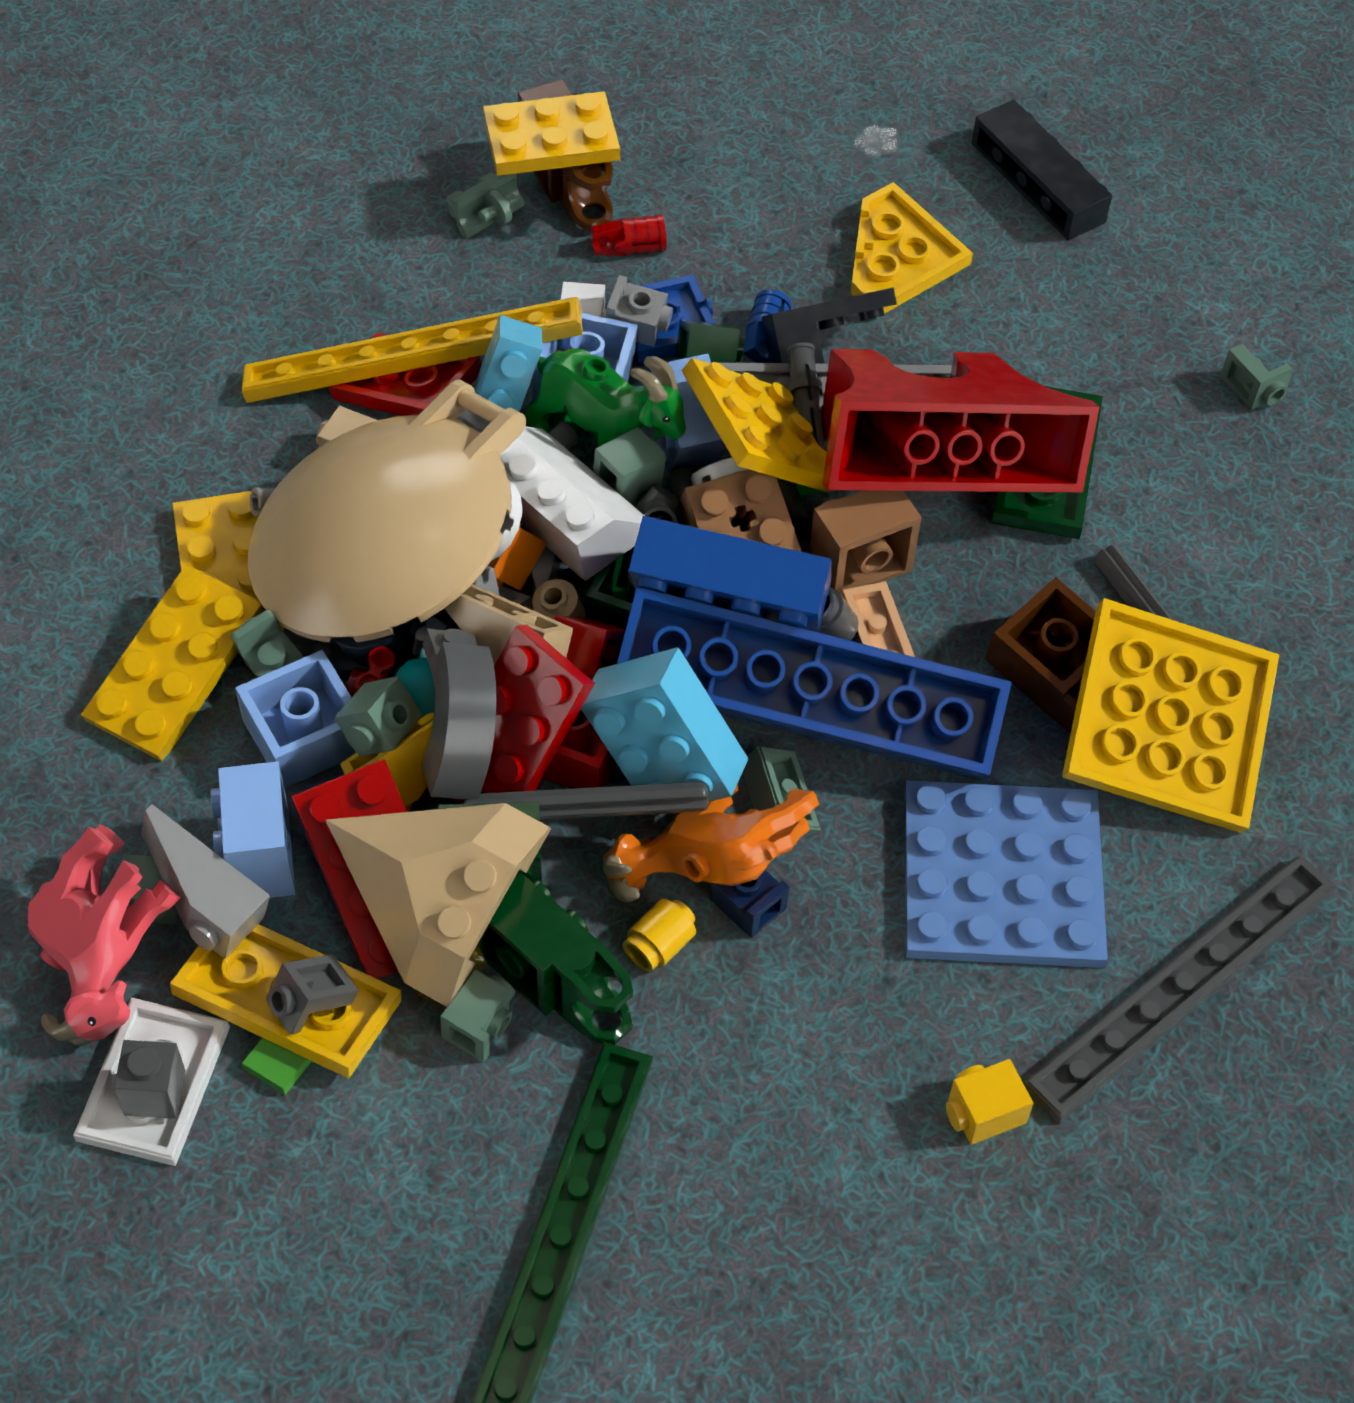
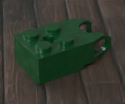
M518 871L475 947L476 954L545 1016L555 1010L578 1032L597 1043L607 1042L616 1045L633 1029L629 1007L626 1003L633 997V989L628 972L612 953L588 932V927L580 915L571 909L565 911L552 900L551 893L541 881L536 878L529 880ZM608 977L615 978L622 985V991L619 994L610 983ZM595 1011L613 1014L617 1012L621 1016L622 1022L618 1028L612 1031H602L593 1024L592 1016Z

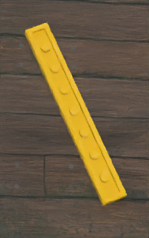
M571 297L245 364L242 394L246 403L485 355L499 315L541 327L542 343L583 335L580 302L578 297Z

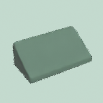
M757 746L747 756L748 761L743 770V775L754 809L762 811L786 801V797L791 789L807 790L795 751ZM813 809L810 814L804 817L810 827V831L805 835L821 831Z

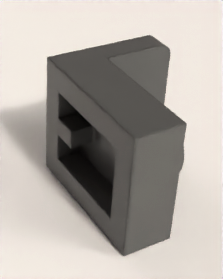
M330 954L282 963L268 992L266 1001L288 1034H295L301 1032L310 1013L352 1005L359 990L336 957Z

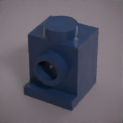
M766 870L756 880L746 882L749 888L742 886L745 883L733 886L711 884L710 900L750 938L755 936L787 909L790 887L784 881L779 883Z

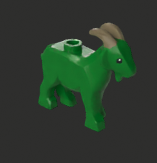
M573 348L567 349L564 352L557 350L547 358L542 356L539 358L537 368L542 375L540 392L529 403L524 414L527 427L544 429L549 433L547 421L549 415L552 419L551 428H554L559 422H565L576 433L578 425L587 432L596 435L597 448L637 427L642 429L644 425L647 427L654 426V437L656 439L665 435L675 441L686 433L683 399L677 388L674 371L661 358L650 356L644 360L646 367L651 369L655 376L641 368L630 370V375L642 382L643 386L630 385L610 368L607 360L599 356H593L584 349Z

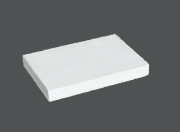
M131 997L128 1004L131 1010L129 1019L116 1032L73 1136L76 1142L176 1166L230 1025L228 1021ZM123 1040L177 1043L186 1070L177 1119L124 1116L114 1091Z

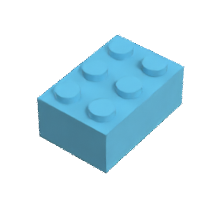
M679 647L597 670L592 680L595 684L581 710L631 786L704 782L708 788L709 802L732 797L747 764L748 757Z

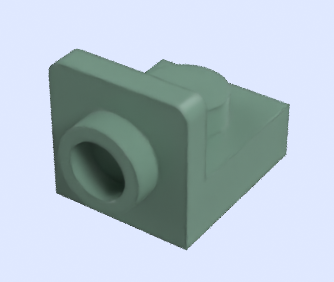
M1242 343L1229 349L1220 377L1252 410L1265 403L1274 405L1282 400L1288 392V384L1294 370L1289 364H1285L1268 371L1261 360L1255 357Z
M266 610L257 617L246 620L238 630L231 634V639L241 659L257 678L304 658L281 630L276 617L270 610Z

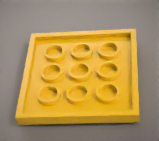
M1103 598L1096 608L1062 778L1243 833L1250 826L1279 654Z

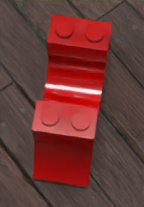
M831 348L821 411L824 439L828 443L822 484L828 490L1083 493L1100 407L1092 400L1050 389L1025 377L995 353L954 352L950 378H935L901 370L891 364L887 357L874 350Z

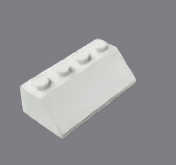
M525 426L522 434L500 455L508 480L515 484L521 495L523 512L520 524L531 534L547 542L546 547L584 581H587L635 546L642 516L645 515L544 429Z

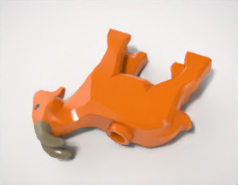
M736 786L733 794L738 791V786ZM791 789L786 797V801L762 811L749 809L744 814L723 813L733 804L732 798L727 797L710 801L707 810L704 812L680 813L651 841L649 838L638 840L632 834H621L615 841V844L603 856L602 871L608 879L610 894L620 902L634 901L640 896L639 890L645 887L647 876L658 872H673L688 877L694 882L704 881L730 886L756 880L773 859L791 851L796 842L810 831L808 821L804 817L819 805L817 796L814 791Z

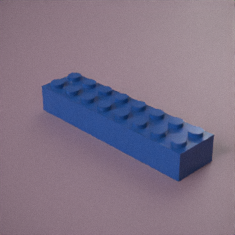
M641 587L636 588L617 664L679 647L719 713L724 716L977 780H982L990 775L1011 688V681Z

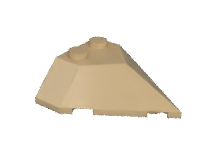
M507 803L325 820L404 983L448 1007L463 987L475 963L469 960L519 869L527 873L551 830L549 826Z

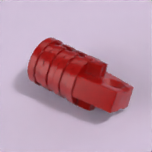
M648 215L640 218L632 217L631 219L622 218L591 226V244L594 255L629 256L645 252L666 251L667 239L663 215Z

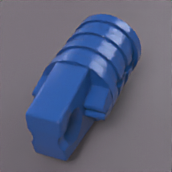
M767 289L760 291L755 297L746 328L744 355L755 363L771 362L761 317L791 310L792 302L784 293Z

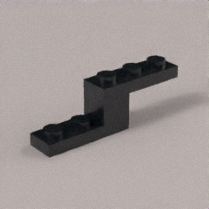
M894 287L762 316L771 363H789L786 352L788 347L795 343L807 342L815 346V364H825L816 322L819 324V329L823 330L845 325L843 316L858 313L860 321L885 316L883 307L897 304Z

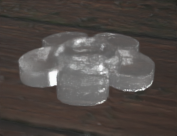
M873 125L866 127L863 130L864 136L856 137L853 142L855 148L864 150L865 158L876 159L881 156V152L883 154H892L898 149L896 141L898 133L892 127L884 128L880 132V128Z

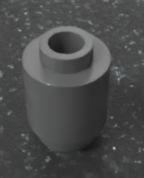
M829 587L818 633L851 641L858 630V617L841 594Z

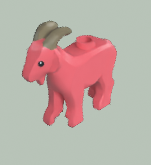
M101 824L96 829L88 827L80 840L62 855L59 869L50 882L41 885L39 892L30 901L28 907V930L31 936L43 948L40 957L50 966L68 972L72 990L71 998L64 1008L65 1021L59 1024L54 1016L44 1014L41 1017V1024L49 1037L59 1041L68 1040L76 1046L87 1045L106 1038L129 1019L131 1010L124 1001L127 984L123 981H117L113 985L112 983L134 954L142 936L157 915L170 909L181 898L166 882L159 880L153 890L146 888L138 900L127 908L130 899L141 889L137 884L143 876L138 872L140 869L135 864L124 860L101 895V872L110 854L117 852L126 844L111 829Z

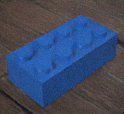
M642 516L629 567V574L635 590L637 587L819 632L831 583V559Z

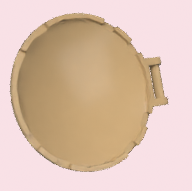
M455 380L419 415L397 416L371 422L349 430L316 449L296 465L278 484L263 506L254 525L248 550V570L253 590L265 610H270L276 617L277 622L284 628L300 636L322 642H330L332 637H353L356 642L393 635V627L406 623L416 617L423 622L443 610L463 594L482 574L502 542L503 536L500 530L504 523L505 515L511 514L512 493L511 484L507 478L505 466L500 455L524 431L526 426L524 414L513 408L504 409L476 394L474 388L462 380ZM467 409L491 423L480 433L457 420V418Z

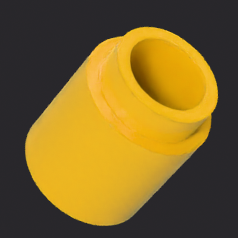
M660 899L628 930V938L622 944L624 952L637 967L645 972H651L655 967H664L696 935L693 912L679 900L672 902L668 899Z

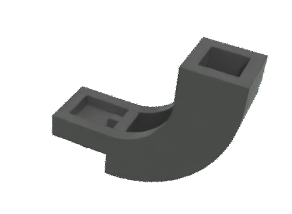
M427 628L422 645L434 680L435 713L430 740L421 767L431 797L478 799L490 763L496 723V680L489 646L477 645L473 633H466L459 629L438 630Z

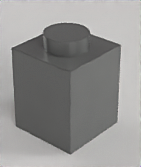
M123 1040L114 1091L124 1116L177 1119L186 1071L177 1043Z

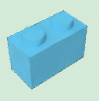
M499 315L473 387L475 393L504 409L513 408L520 411L542 352V328Z

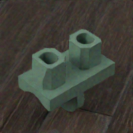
M490 172L479 178L478 184L464 192L457 190L447 196L446 201L450 215L456 219L459 232L465 238L473 236L495 222L501 226L512 221V213L525 206L524 200L517 188L516 174L497 176Z

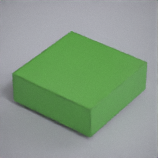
M262 1038L242 1062V1066L246 1072L286 1095L312 1061Z

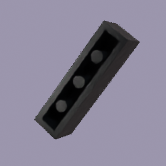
M1014 99L976 116L971 144L1067 241L1106 223L1112 194L1083 167L1079 160L1075 159L1063 148L1058 140L1050 135L1034 119L1031 113L1027 112Z

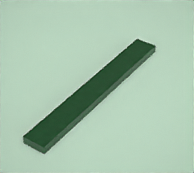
M603 1042L471 1403H532L653 1063V1056Z

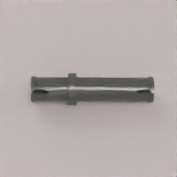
M807 342L795 343L786 350L791 382L788 384L787 389L794 398L793 404L798 413L812 426L813 431L811 434L817 444L825 450L824 428L819 395L823 392L822 381L817 379L814 355L815 346Z

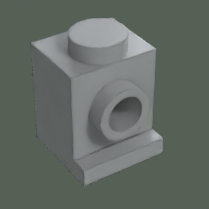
M619 275L607 305L606 318L638 324L636 342L654 347L659 332L668 331L673 307L667 306L668 293L627 283V277Z

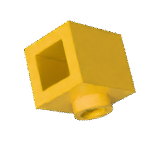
M1007 1059L986 1068L983 1065H974L960 1072L953 1080L948 1102H946V1112L953 1128L957 1132L963 1130L970 1145L1027 1124L1034 1103L1011 1059Z

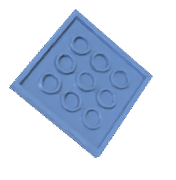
M906 780L904 788L906 958L1091 968L1106 967L1108 953L1098 790Z

